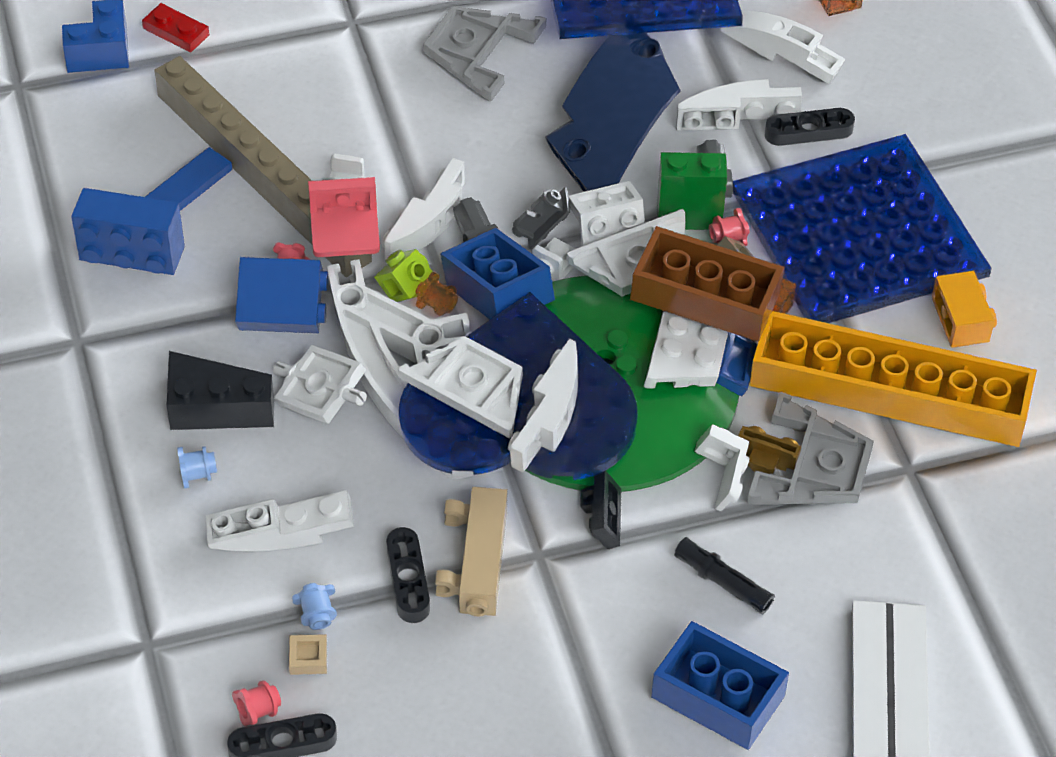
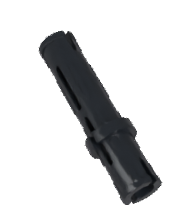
M688 537L683 538L677 545L674 556L693 567L704 580L710 579L762 615L772 605L775 598L773 593L760 587L754 581L720 560L721 556L716 552L710 553L704 550Z

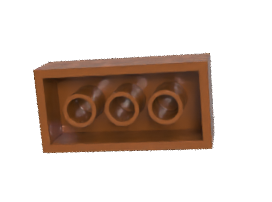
M656 226L633 273L630 300L759 342L779 297L785 267Z

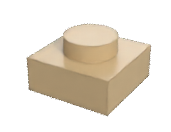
M326 634L289 635L290 675L327 674Z

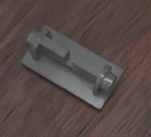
M564 187L560 192L555 189L546 190L531 205V211L526 210L513 222V234L517 237L524 236L528 238L529 249L532 250L541 240L548 236L551 230L567 218L570 213L568 189Z

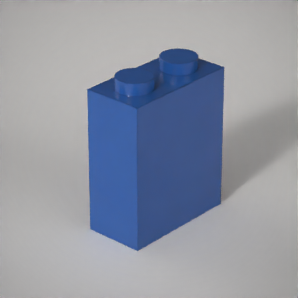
M240 257L235 318L238 329L241 331L319 334L320 323L326 322V303H321L322 291L328 290V271H323L320 260Z

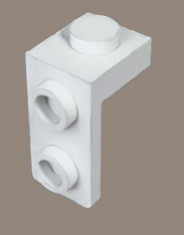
M712 424L697 441L695 452L725 466L715 504V509L722 511L730 502L735 503L741 494L743 485L739 481L749 463V457L746 456L749 441Z

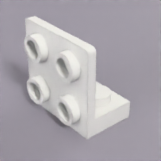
M630 181L568 196L570 209L580 224L582 247L645 223L643 198Z

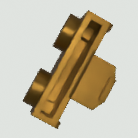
M742 426L738 436L749 441L746 456L749 457L748 466L752 471L773 474L776 468L785 472L787 468L795 469L802 447L797 441L789 437L780 439L768 435L762 428L757 426Z

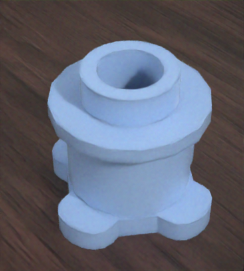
M206 446L202 447L203 450L190 453H183V447L177 448L184 489L189 488L188 481L207 478L210 481V474L217 473L214 452L207 453Z
M310 583L303 586V590L298 594L292 596L293 604H301L303 611L301 623L304 626H309L313 630H320L330 626L331 621L336 618V609L331 607L329 598L330 595L335 593L333 585L324 586Z

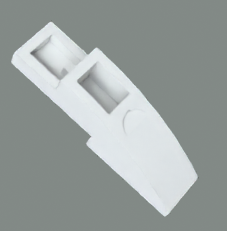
M735 10L720 30L767 59L773 61L779 54L828 84L841 69L845 61L843 57L819 44L823 37L822 34L793 20L769 13Z
M761 79L735 82L703 91L678 104L676 129L677 131L739 129L740 120L768 119L773 115L800 112L802 102L801 87L770 88L769 80Z
M452 158L446 169L442 168L440 170L435 186L432 190L426 192L423 200L413 197L407 207H403L399 211L396 224L392 230L388 229L382 240V248H385V260L392 253L400 249L403 252L413 249L420 251L439 237L455 220L453 207L457 206L462 200V187L465 184L464 161Z
M571 339L567 341L562 350L557 349L546 373L544 375L540 374L536 378L532 387L535 406L530 410L526 425L521 432H515L509 442L508 450L511 456V467L523 473L541 447L552 452L556 450L570 423L578 388L576 342Z
M347 490L282 506H277L275 500L271 499L205 515L209 548L228 551H270L304 547L323 543L322 534L354 527L351 499Z

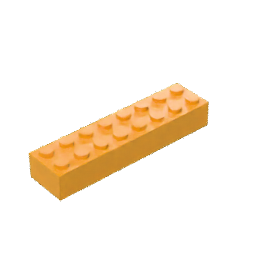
M772 311L753 358L750 386L1020 447L1037 370Z

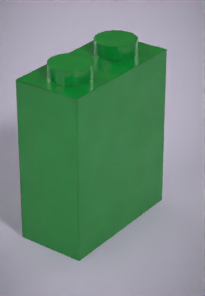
M661 152L657 218L683 209L685 211V230H709V225L713 224L715 216L723 218L727 185L726 153Z

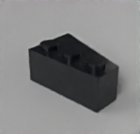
M169 351L166 406L170 430L274 427L272 374Z

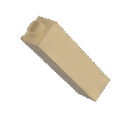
M472 487L470 504H464L462 501L455 499L446 500L445 525L452 527L463 524L468 525L462 574H455L449 570H437L435 585H437L436 596L451 597L459 595L460 613L476 617L484 615L496 616L507 517V489Z

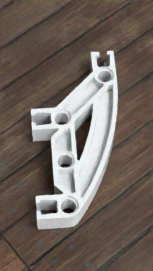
M359 259L350 261L353 277L350 278L351 283L340 285L338 272H341L340 265H328L327 270L337 318L350 359L361 362L365 367L366 372L360 380L372 401L389 424L420 456L449 478L462 479L503 470L499 443H497L496 431L484 424L467 428L464 413L424 391L423 395H421L413 385L399 378L398 369L400 367L389 351L390 349L418 364L426 360L427 353L445 348L451 342L466 336L473 340L467 313L432 320L366 287Z

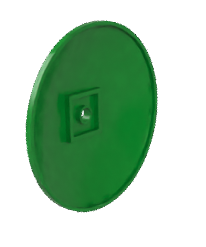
M588 275L553 281L554 301L500 327L490 321L480 334L477 343L522 367L523 376L513 434L517 431L521 432L526 425L530 410L535 406L532 387L536 378L540 374L544 375L550 367L551 358L557 349L562 350L569 339L576 342L578 388L570 423L556 450L552 452L541 447L525 470L531 475L552 484L582 490L594 485V473L606 470L620 486L621 492L640 490L665 483L690 471L707 457L695 452L697 441L712 424L729 431L736 415L739 395L718 383L715 386L699 387L697 385H690L688 387L674 388L673 382H657L655 388H645L644 383L663 310L630 300L631 293L620 296ZM608 358L614 363L605 366L601 365L597 360ZM496 431L497 443H499L501 453L511 461L508 445L512 436L509 439Z

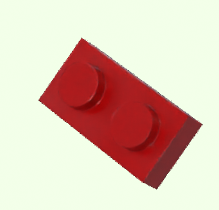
M160 3L142 19L144 30L190 53L210 35L209 26L163 3Z

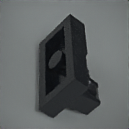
M603 470L594 473V485L581 490L580 507L586 514L592 513V517L589 518L590 532L608 550L620 546L621 488L609 473Z

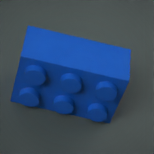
M90 188L82 189L71 215L79 260L118 266L125 269L149 271L156 274H175L185 248L179 202Z
M497 228L440 253L446 286L498 327L509 324L514 319L555 300L550 266Z
M691 621L654 672L651 698L749 750L784 699L789 672Z

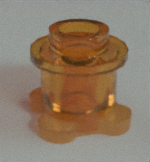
M432 272L416 289V307L423 309L428 305L434 309L435 314L442 316L445 313H450L455 308L458 302L457 290L452 285L446 286L438 281L440 275Z

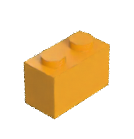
M968 271L936 276L932 300L951 348L990 342L992 330L997 325L996 313L993 308H989L986 301L985 286L983 283H979L975 272Z

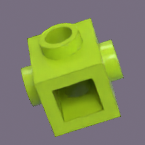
M400 249L392 253L385 260L387 265L374 278L390 299L399 302L416 298L425 292L428 288L426 283L435 274L429 267L426 257L419 253L417 249L405 252Z

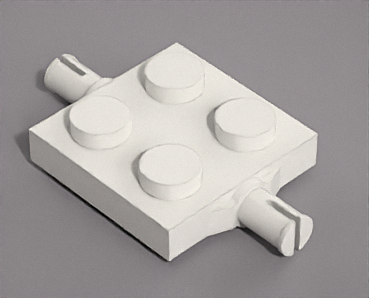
M311 345L305 355L293 366L281 361L276 362L277 366H273V373L285 378L283 386L274 397L275 401L281 407L329 424L345 401L352 402L358 406H362L364 404L362 401H366V393L354 389L366 372L365 367L359 361Z

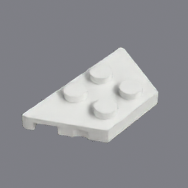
M683 209L569 251L567 252L568 263L620 296L630 294L633 273L655 227L658 226L685 235V211Z
M663 311L644 387L655 388L657 382H673L674 388L688 387L690 385H697L699 387L715 386L719 376L728 332Z
M464 336L451 342L445 348L427 353L426 360L411 367L406 363L398 369L400 379L509 439L513 435L523 376L520 365Z

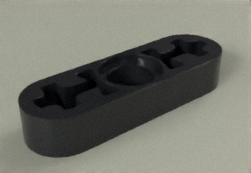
M846 108L773 115L766 121L764 136L770 144L776 146L844 139L853 133L855 116ZM806 123H811L816 125L818 128L815 130H807L803 128L802 125Z
M399 527L392 530L386 539L397 612L402 620L409 623H418L426 619L430 612V597L421 549L416 532L410 528ZM400 542H405L407 546V556L401 557V550L398 545ZM404 569H412L418 573V576L413 580L406 581L402 580L398 574ZM415 592L418 608H411L408 593Z
M317 713L238 728L229 735L227 740L229 757H300L326 752L336 744V723L329 715ZM322 728L325 736L317 738L315 729ZM299 731H303L304 742H300ZM280 733H287L293 737L292 742L284 747L274 745L272 739ZM260 738H265L266 749H262ZM248 742L250 750L242 752L240 743Z

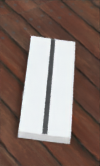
M853 600L852 757H930L926 605Z

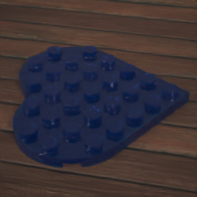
M531 292L466 336L522 367L523 376L513 434L517 431L521 432L526 425L530 410L535 406L532 387L536 378L540 374L544 375L550 367L551 358L557 349L562 350L569 339L576 342L578 388L570 423L556 450L552 452L541 447L526 468L528 471L551 479L552 475L573 476V480L583 479L609 469L627 453L634 441L638 421L637 403L630 386L618 372ZM407 383L399 403L400 429L405 443L422 462L442 472L452 474L453 470L473 471V475L488 473L511 463L508 445L512 436L509 439Z

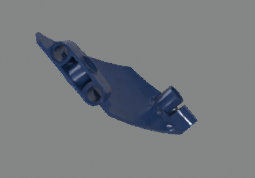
M637 22L621 23L591 58L563 103L562 108L567 113L570 121L545 136L549 147L583 192L619 184L650 129L672 100L681 92L666 62L659 42L650 38Z

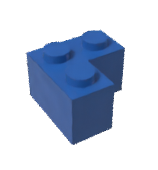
M123 0L92 1L93 22L62 25L63 51L67 73L129 68L127 23Z

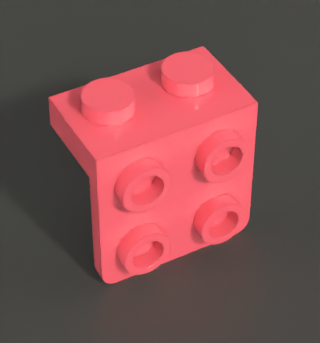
M375 177L308 181L314 256L332 257L378 253L380 241Z

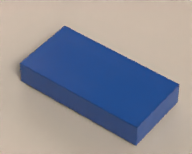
M728 332L716 383L742 397L749 387L753 358L758 344L746 337Z

